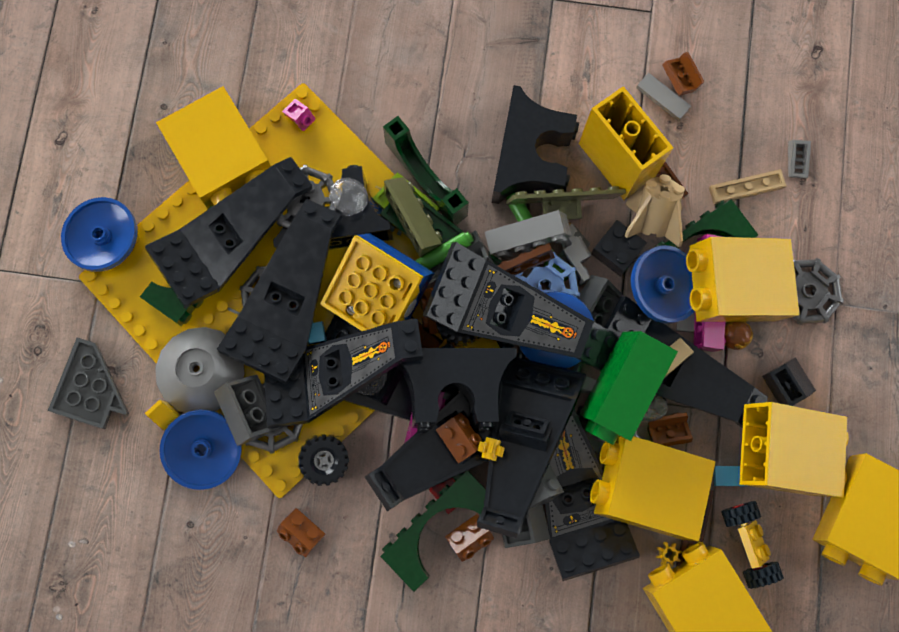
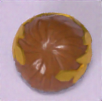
M728 322L725 325V346L733 350H741L747 347L753 339L751 327L746 322Z

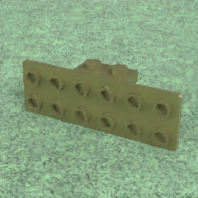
M619 186L608 187V190H601V187L590 188V191H583V188L572 189L571 192H564V189L553 190V193L539 190L534 191V194H527V191L516 192V195H512L506 201V205L542 203L543 214L559 210L567 215L568 220L582 219L581 201L614 199L625 194L626 189H619Z

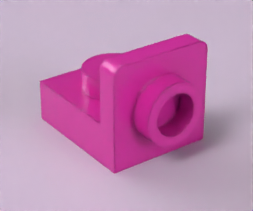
M296 99L282 111L302 131H305L315 121V117L309 108Z

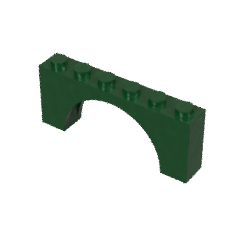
M396 116L383 126L385 144L430 200L440 208L439 211L455 225L468 217L469 202L457 188L452 190L447 187L432 171L417 149L410 129L402 119Z
M732 199L726 203L724 200L715 206L714 211H706L700 216L701 219L699 221H691L685 226L686 229L682 231L683 242L693 236L702 234L756 238L758 236V233ZM663 240L655 246L657 247L666 245L673 246L679 249V247H677L670 240L666 243Z
M152 281L140 296L181 327L189 322L192 312L195 308H199L204 301L203 299L184 309L171 288L157 285Z
M469 471L455 476L453 479L456 482L451 487L447 484L439 492L442 496L437 501L432 499L425 506L427 510L422 515L418 513L411 520L412 525L408 529L404 527L396 535L398 539L394 543L390 541L382 548L384 553L380 557L413 592L430 576L424 568L419 554L420 535L428 520L438 512L449 508H466L479 514L482 512L486 488Z

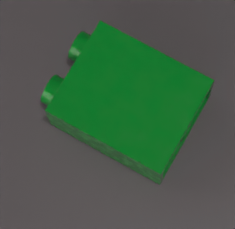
M642 331L622 332L579 413L580 416L589 420L584 430L612 445L615 444L619 436L631 441L678 351Z

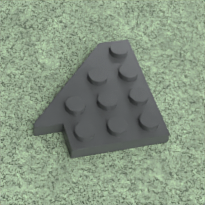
M77 337L48 411L106 429L112 411L127 416L129 412L98 344Z

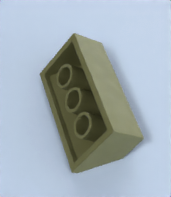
M405 177L388 179L384 181V194L419 257H422L442 244L441 241H443L438 231H434L432 227L433 221L429 214L426 215L424 213V205L421 199L416 198L414 195L415 189L410 181L407 182Z

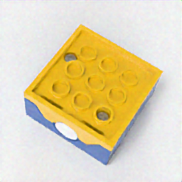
M371 233L356 235L353 237L320 305L361 331L396 321L410 320L434 272Z

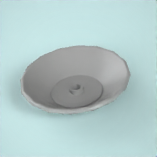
M207 327L187 329L172 337L161 350L155 367L156 383L164 400L176 410L185 413L193 410H210L215 412L221 407L214 391L226 382L244 377V364L217 350V347L226 335L222 331ZM199 365V371L194 372V367Z

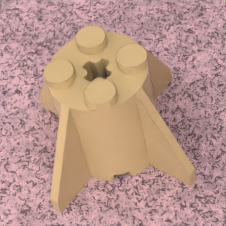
M665 174L648 180L626 201V206L633 210L636 216L627 228L625 237L629 238L640 232L648 236L652 233L657 234L656 237L665 236L677 247H680L683 242L681 200L685 188Z

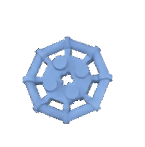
M553 252L555 258L548 261V266H535L531 268L532 272L527 278L521 276L524 272L514 275L543 293L558 291L571 294L577 298L580 297L575 273L576 268L558 257L555 252ZM555 263L557 266L563 269L564 272L560 273L558 270L552 267L553 264ZM567 276L569 278L570 289H567L564 286V278ZM547 281L550 289L542 290L540 282L545 283Z

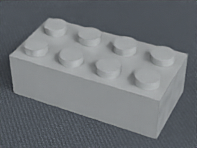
M559 210L485 232L490 254L497 256V258L502 257V259L512 257V253L530 252V248L551 242H556V244L567 241L568 237H572L567 215Z

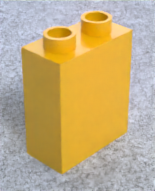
M224 86L156 122L207 209L210 206L216 205L271 167Z
M624 86L591 109L578 143L612 187L619 186V189H626V193L620 196L624 201L648 180L655 178L674 148Z
M709 237L689 246L690 250L686 256V266L692 272L693 289L690 293V306L696 311V322L779 321L799 315L791 239Z
M774 402L744 404L739 485L809 496L844 497V487L847 482V473L845 471L846 446L849 441L847 417Z
M619 436L614 445L605 441L599 457L600 463L605 464L602 480L597 479L594 482L590 493L591 503L596 504L594 514L681 540L699 541L716 461L633 436L631 441Z
M867 453L852 455L845 466L847 482L844 487V497H831L812 540L825 546L821 554L823 557L842 566H845L849 559L861 566L858 573L859 576L882 586L885 579L899 580V470Z
M703 542L696 543L682 552L685 561L672 569L669 563L663 564L648 574L651 583L643 587V590L669 632H772L722 549L712 546L705 547Z

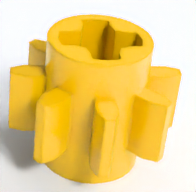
M486 437L485 442L480 441L478 451L482 452L481 458L496 461L497 457H503L505 448L500 446L501 441Z
M663 542L664 547H656L659 550V555L655 557L662 560L661 565L668 562L673 567V562L681 561L678 558V554L681 551L675 549V543H672L669 547L667 542ZM671 551L672 555L669 558L665 557V554Z

